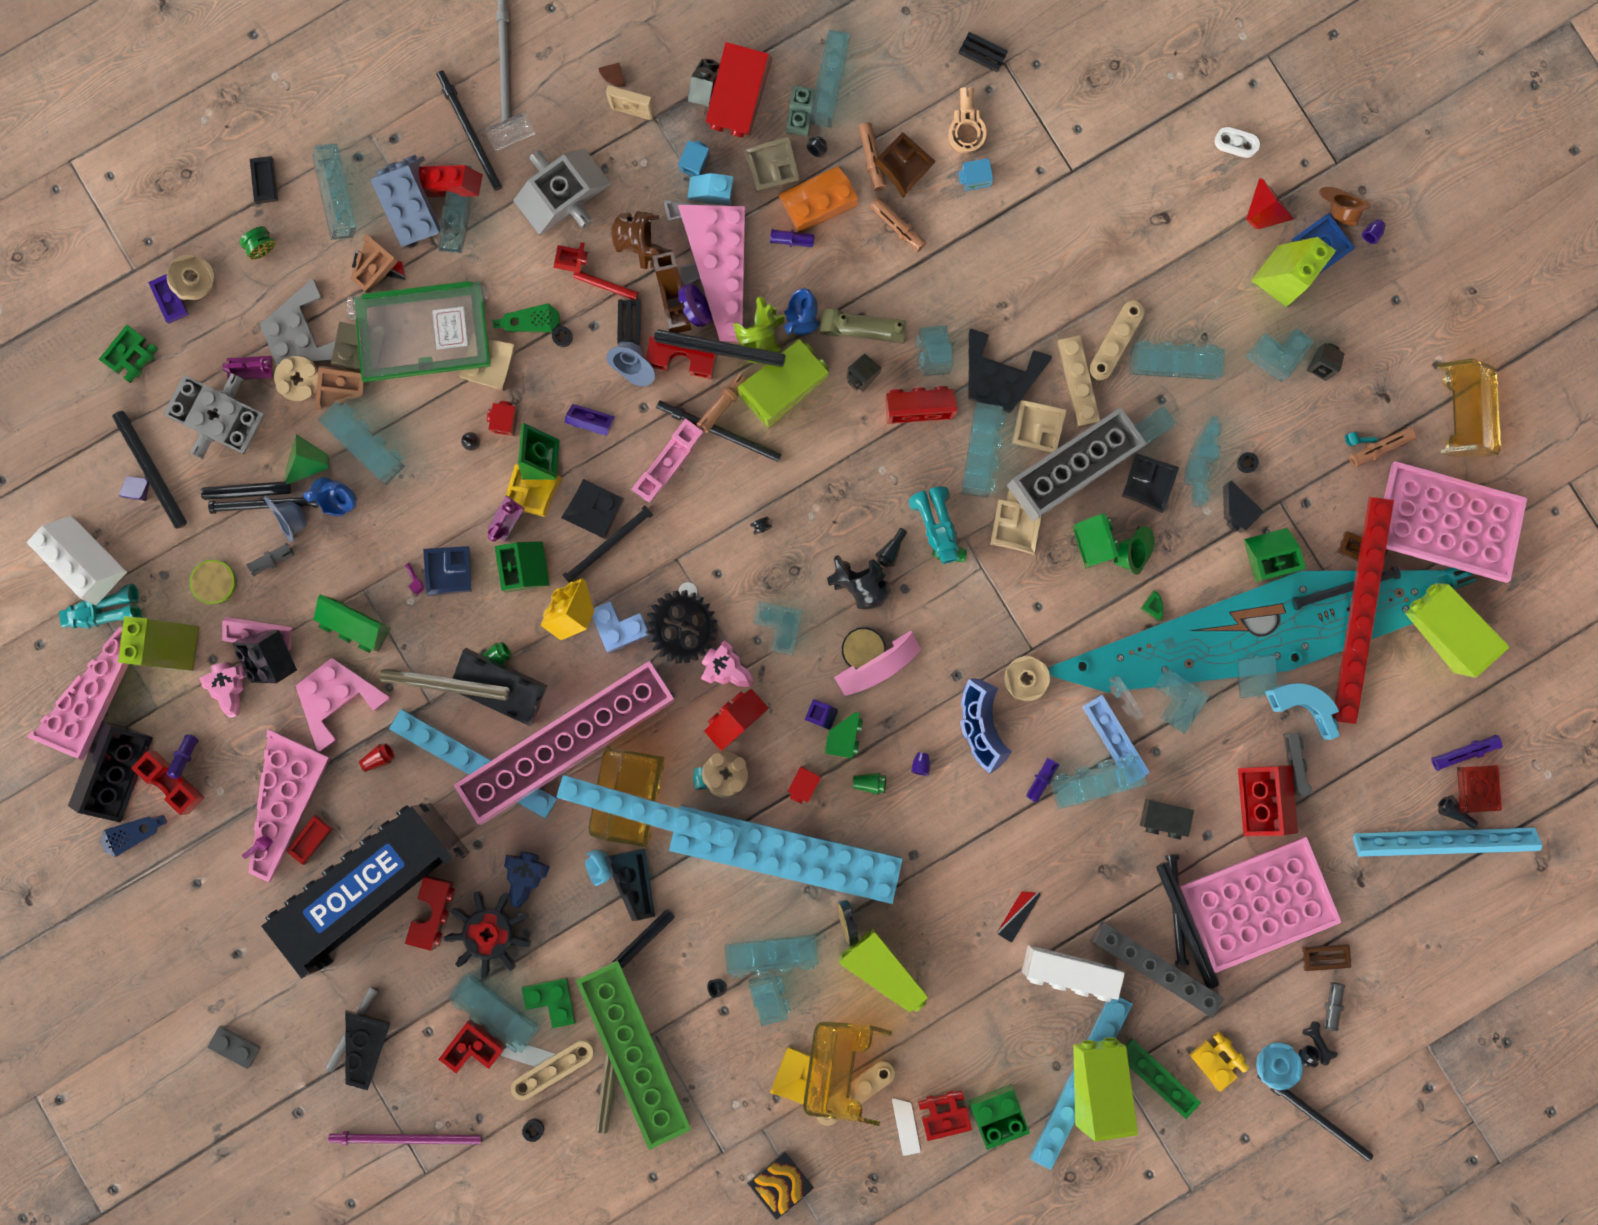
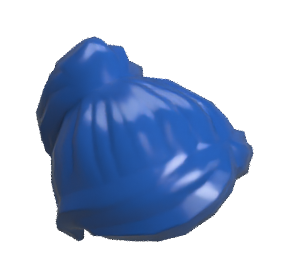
M801 288L794 292L788 303L787 310H784L788 321L785 325L787 334L794 333L799 336H805L817 330L819 325L816 319L818 303L810 289Z
M328 477L317 479L310 489L303 493V497L307 501H316L324 514L342 516L356 508L357 497L353 490L344 483L332 481Z

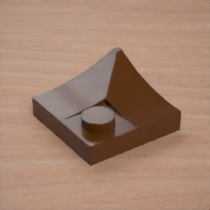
M902 132L874 163L888 176L904 198L936 161Z

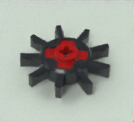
M481 890L474 892V901L477 911L472 915H468L461 908L453 907L450 912L465 924L462 933L452 932L444 936V941H463L467 950L455 963L457 967L466 964L472 955L482 959L481 978L489 976L491 971L490 961L497 957L503 961L507 969L512 971L516 968V964L509 956L507 950L512 944L520 947H530L532 943L527 938L514 935V925L525 921L529 917V913L522 912L510 918L503 912L509 901V893L505 892L500 896L496 908H486ZM488 928L490 929V933H493V936H491L489 939L487 938V934H484V931H486Z

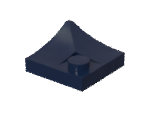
M469 546L423 549L427 596L472 592Z

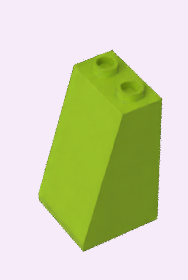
M1318 237L1278 245L1251 281L1287 307L1312 284L1336 250Z
M800 339L782 352V354L786 355L783 367L767 364L738 386L741 399L768 429L829 377L828 365L821 358L817 360L813 355V348L807 342L803 344Z
M1436 583L1431 585L1426 590L1427 593L1422 598L1413 601L1410 604V609L1405 612L1455 674L1477 678L1510 648L1449 584Z
M124 616L118 663L193 671L199 626Z
M874 928L864 934L859 939L858 944L850 946L838 956L839 963L844 968L911 1013L913 1010L917 1012L927 1004L925 1001L928 998L926 992Z
M1113 1037L1103 1038V1041L1084 1040L1082 1044H1074L1075 1126L1095 1142L1137 1136L1138 1128L1126 1046Z

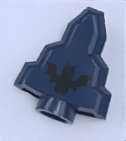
M521 851L520 856L506 855L504 867L508 870L507 880L511 884L509 891L511 906L520 908L528 899L531 889L538 887L540 880L546 878L550 866L538 862L539 855Z

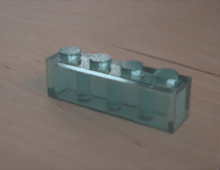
M828 29L810 114V124L832 128L849 48V33Z
M315 145L312 158L331 240L353 238L356 225L338 145Z
M1138 341L1131 347L1129 375L1219 380L1223 376L1224 349H1218L1217 345H1205L1202 348L1195 347V344L1191 343L1173 346L1171 342H1161L1160 345H1153L1150 341Z
M336 401L318 421L382 483L387 485L405 467L401 462L403 457L394 449L389 451L385 447L387 442L378 433L374 436L369 431L371 426L362 418L358 421L353 416L355 411L347 403L342 405Z
M976 403L974 406L961 494L988 498L990 492L994 493L996 479H992L993 471H997L999 465V457H996L997 448L1001 449L1003 436L999 435L1000 427H1004L1006 414L1002 413V406Z
M1133 753L1120 757L1121 761L1114 763L1111 760H1106L1098 763L1099 767L1090 769L1089 766L1076 769V773L1072 775H1067V772L1055 775L1054 780H1051L1050 784L1058 810L1147 785L1139 755L1134 757Z
M815 934L731 943L724 946L727 974H732L734 978L744 977L746 972L755 971V975H764L773 969H778V972L782 973L792 971L791 967L810 970L814 969V965H818Z
M470 972L462 978L448 997L452 1000L451 1004L460 1011L464 1009L470 1014L469 1018L473 1022L485 1025L490 1035L497 1039L499 1037L507 1042L505 1045L515 1053L517 1051L522 1053L541 1028Z

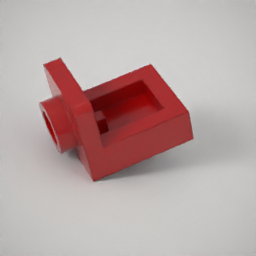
M580 242L579 249L557 245L553 268L580 273L581 264L586 265L588 252L584 251L585 243Z

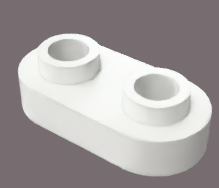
M1231 127L1220 129L1214 140L1219 150L1244 158L1254 156L1260 147L1257 136ZM1222 138L1228 139L1229 143H1224ZM1243 145H1249L1250 150L1244 149Z

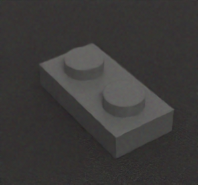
M219 1026L207 1048L248 1069L251 1067L261 1047L229 1029Z

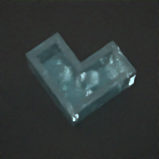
M947 325L920 328L919 335H915L916 348H920L919 357H917L918 370H922L923 376L949 374L953 366L951 342H948Z
M1297 328L1286 337L1282 344L1264 333L1257 339L1245 357L1280 382H1283L1296 368L1314 343V340Z
M758 601L753 624L775 629L771 652L793 656L803 611Z
M1168 669L1164 671L1154 686L1156 690L1172 699L1160 719L1185 734L1209 698V695Z
M775 971L749 979L748 986L754 1007H756L761 1027L788 1019V1012H791L788 998L783 999L782 993H785V986L782 976L777 977Z

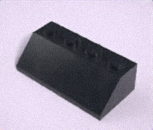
M102 720L92 741L68 806L79 814L121 823L138 779V775L131 767L149 750L153 737L122 725Z

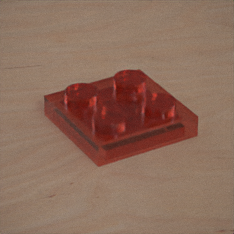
M1499 765L1457 767L1460 813L1502 811Z

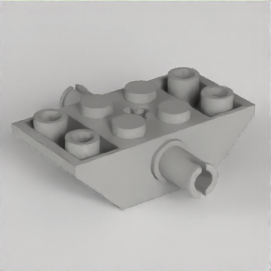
M585 148L563 154L551 164L542 154L541 150L535 151L538 159L534 154H531L529 160L532 161L539 172L525 183L513 200L539 236L570 214L578 222L581 229L587 228L584 220L588 225H591L593 219L590 218L582 205L610 186V181Z
M230 373V377L223 390L216 391L183 375L163 415L198 432L199 436L189 453L204 459V455L211 442L216 440L245 454L265 414L236 400L235 396L244 379Z

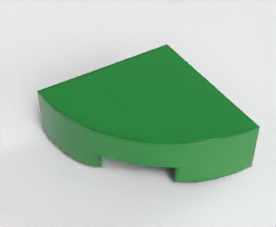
M1153 590L1140 609L1158 622L1161 621L1164 614L1161 596Z

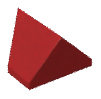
M1259 178L1246 221L1254 229H1262L1294 220L1270 185L1264 179Z

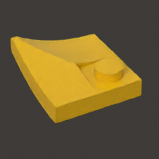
M515 464L506 495L525 508L524 513L546 517L562 477L557 475L555 480H522L519 465Z
M787 1046L770 1093L813 1108L830 1064Z

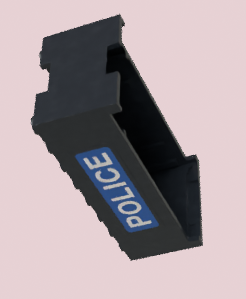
M421 803L411 807L406 805L396 813L398 815L396 819L385 821L377 828L379 830L377 834L368 835L359 842L361 847L346 852L340 857L341 863L335 866L332 864L321 873L323 875L322 878L310 881L303 887V893L293 895L284 902L285 907L280 910L276 909L265 917L267 922L261 927L301 979L331 965L334 962L329 955L332 951L409 891L424 876L430 874L443 862L446 864L448 861L456 859L458 857L457 853L462 859L470 853L432 803Z

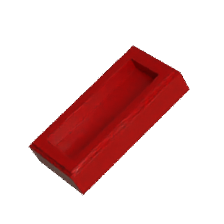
M314 815L287 848L286 852L299 863L305 865L332 832L333 828L317 815Z

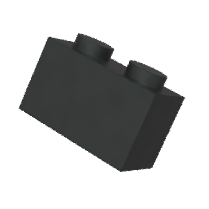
M1145 799L1140 826L1146 827L1145 832L1159 835V831L1168 832L1167 837L1181 840L1182 836L1189 837L1194 810Z

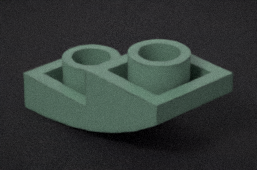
M793 86L786 133L808 136L815 89Z

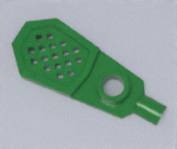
M547 303L506 313L502 319L492 320L493 329L504 328L507 332H553L560 325V315L555 308ZM518 319V325L513 326L511 324L512 320Z

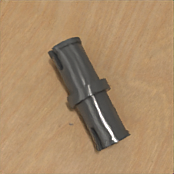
M285 543V545L271 552H264V556L247 563L246 565L252 576H256L270 567L275 568L278 563L294 556L292 548H289L290 545Z
M1330 982L1328 1002H1325L1327 1010L1323 1028L1327 1030H1339L1340 1014L1344 1010L1342 1005L1344 988L1346 986L1344 984Z

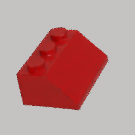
M938 386L934 390L926 391V388L919 387L913 388L912 392H903V389L890 390V393H886L885 396L887 424L952 420L957 413L954 389H948V386Z
M1292 765L1238 768L1243 836H1285L1297 834L1298 826Z

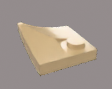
M472 335L465 358L478 357L476 335ZM488 339L491 367L461 370L459 377L503 391L515 345Z
M1021 400L1019 402L1011 444L1047 453L1054 452L1058 447L1067 410Z
M998 499L990 545L1010 548L1034 555L1041 517L1032 522L1019 503Z

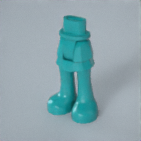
M937 486L929 490L930 499L934 504L940 521L939 524L935 523L926 491L914 494L908 499V504L913 511L920 512L927 531L925 535L929 538L928 543L936 551V556L940 557L942 564L959 560L957 532L955 531V525L949 518L946 501L950 498L948 488Z
M127 584L119 592L104 597L97 605L85 600L69 605L67 609L59 611L61 627L90 629L92 626L99 627L104 623L124 620V616L143 618L140 608L136 605H128L107 612H102L101 609L119 604L137 603L139 601L138 589L134 584Z

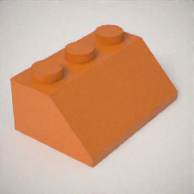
M838 166L778 194L798 233H802L856 207L858 197L849 179Z

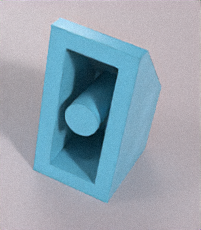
M709 173L690 177L687 200L731 206L734 189L733 176Z

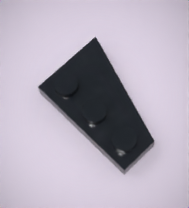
M645 849L604 856L631 920L639 921L655 917Z
M346 1010L345 1085L368 1090L390 1022Z

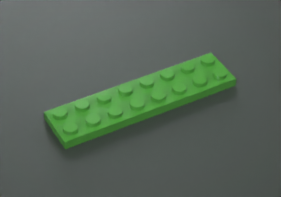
M618 960L575 979L648 1149L651 1150L690 1131V1125Z

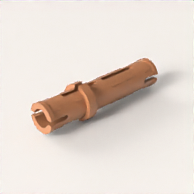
M863 123L858 126V130L860 131L868 164L866 169L870 173L873 190H883L887 187L883 171L874 163L879 154L872 123Z
M877 197L870 204L869 208L899 235L898 238L900 240H905L916 252H919L926 245L927 242L913 230L914 227L911 224L907 225L880 197Z
M737 373L732 382L721 390L722 394L701 420L697 422V426L701 430L705 429L704 432L708 433L732 402H736L738 399L737 395L739 394L738 386L747 380L746 377Z
M1407 427L1377 443H1369L1366 445V448L1350 454L1349 460L1355 468L1367 461H1375L1379 459L1380 455L1415 440V431L1413 428Z

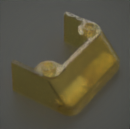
M1474 358L1437 363V368L1445 371V374H1443L1444 386L1453 392L1454 434L1450 435L1449 440L1446 441V448H1442L1441 453L1452 457L1499 455L1500 425L1498 384L1495 368Z
M820 1022L817 1024L813 1033L803 1102L805 1113L809 1116L880 1126V1121L862 1117V1105L858 1100L849 1098L855 1053L867 1051L871 1046L873 1035L891 1036L892 1031L867 1024Z

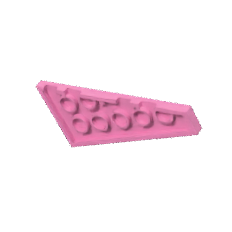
M678 205L719 340L721 342H738L733 324L737 322L743 327L745 206Z
M120 626L102 647L101 654L96 660L92 659L87 666L89 668L82 676L78 675L56 701L54 710L40 720L42 724L35 732L31 731L27 736L28 738L77 759L84 760L129 665L118 663L123 627Z

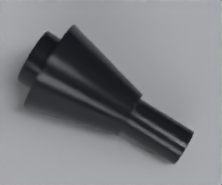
M899 528L894 538L875 554L880 565L886 568L895 566L901 542L907 534L906 530Z
M1453 795L1443 797L1439 801V814L1464 822L1472 829L1478 825V821L1468 815Z

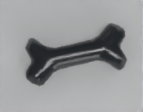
M1313 1021L1309 1028L1303 1029L1302 1034L1313 1039L1321 1054L1320 1063L1327 1066L1331 1059L1337 1058L1338 1053L1328 1049L1320 1035V1023Z

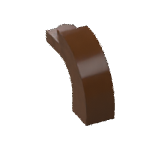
M674 251L652 256L669 331L680 333L692 330L690 321L683 312V308H685L684 303L679 302L678 293L682 283Z

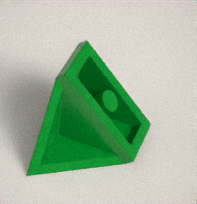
M297 434L295 435L285 470L287 485L329 468L328 455Z

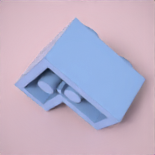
M612 602L594 608L595 612L592 618L608 653L651 636V634L645 633L649 629L645 624L643 615L640 613L620 621Z

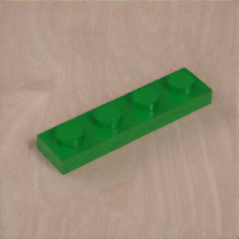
M1131 1038L1125 1044L1129 1067L1180 1115L1187 1119L1201 1102Z

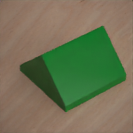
M526 423L521 424L518 457L522 480H555L557 478L560 440Z

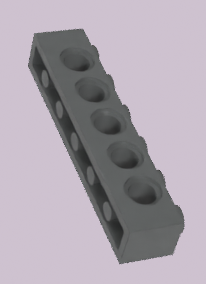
M1101 921L1090 939L1101 948L1211 1018L1214 1017L1225 999L1103 921Z

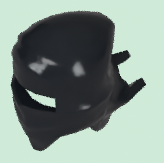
M839 555L834 557L836 569L834 574L827 577L828 585H834L835 590L847 588L856 601L857 609L868 610L878 608L888 600L891 588L889 583L883 580L886 574L882 571L883 569L874 559L869 560V568L860 572H854L851 570L849 562L842 561Z

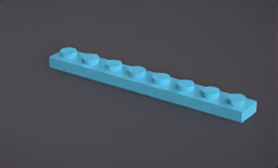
M400 709L389 728L468 775L492 761L403 709ZM539 788L517 803L547 818L558 798Z
M566 775L562 777L556 796L559 799L734 850L741 830L740 826Z
M1536 828L1354 833L1352 839L1358 857L1541 851L1543 846Z
M1121 997L1118 1000L1111 999V1002H1106L1087 1040L1097 1042L1103 1041V1038L1106 1037L1116 1038L1133 1004ZM1074 1068L1030 1155L1031 1160L1052 1170L1075 1123Z

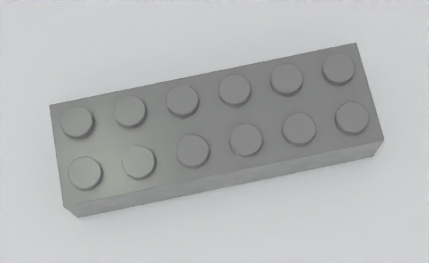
M1120 407L1013 478L1007 486L1031 521L1034 522L1137 453L1147 443Z

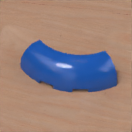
M970 678L965 686L961 700V706H963L962 720H960L964 738H967L972 749L971 754L990 774L1002 766L1012 751L1007 748L998 736L993 722V702L998 688L983 680Z

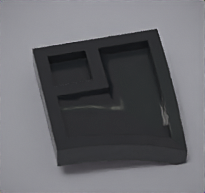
M1136 453L1122 497L1163 513L1179 467Z
M583 479L561 518L605 539L624 498Z

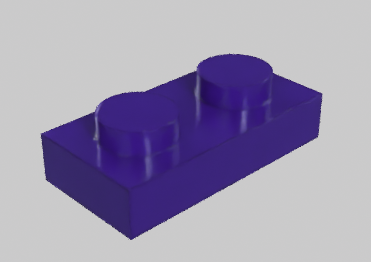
M167 274L148 282L168 324L189 315L183 300L178 298L177 294L170 289L167 283Z
M572 404L565 416L564 423L607 436L614 424L615 416Z

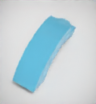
M1296 683L1279 685L1265 691L1273 712H1282L1296 705L1302 706L1312 714L1323 740H1332L1340 736L1338 723L1331 716L1339 712L1333 700L1320 689L1311 685Z

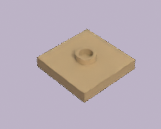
M608 85L606 95L612 110L653 120L655 112L651 97Z

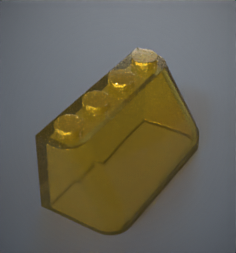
M608 746L602 755L597 785L656 802L660 792V777L664 771V757ZM592 808L589 821V834L591 836L608 842L647 847L648 841L651 838V825Z

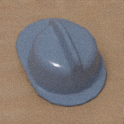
M621 341L617 347H613L608 351L606 356L608 364L625 379L637 386L652 384L655 379V371L644 358V352L639 345L633 342Z
M264 496L265 502L277 518L285 537L290 542H293V536L307 525L302 509L293 502L274 504L267 496Z

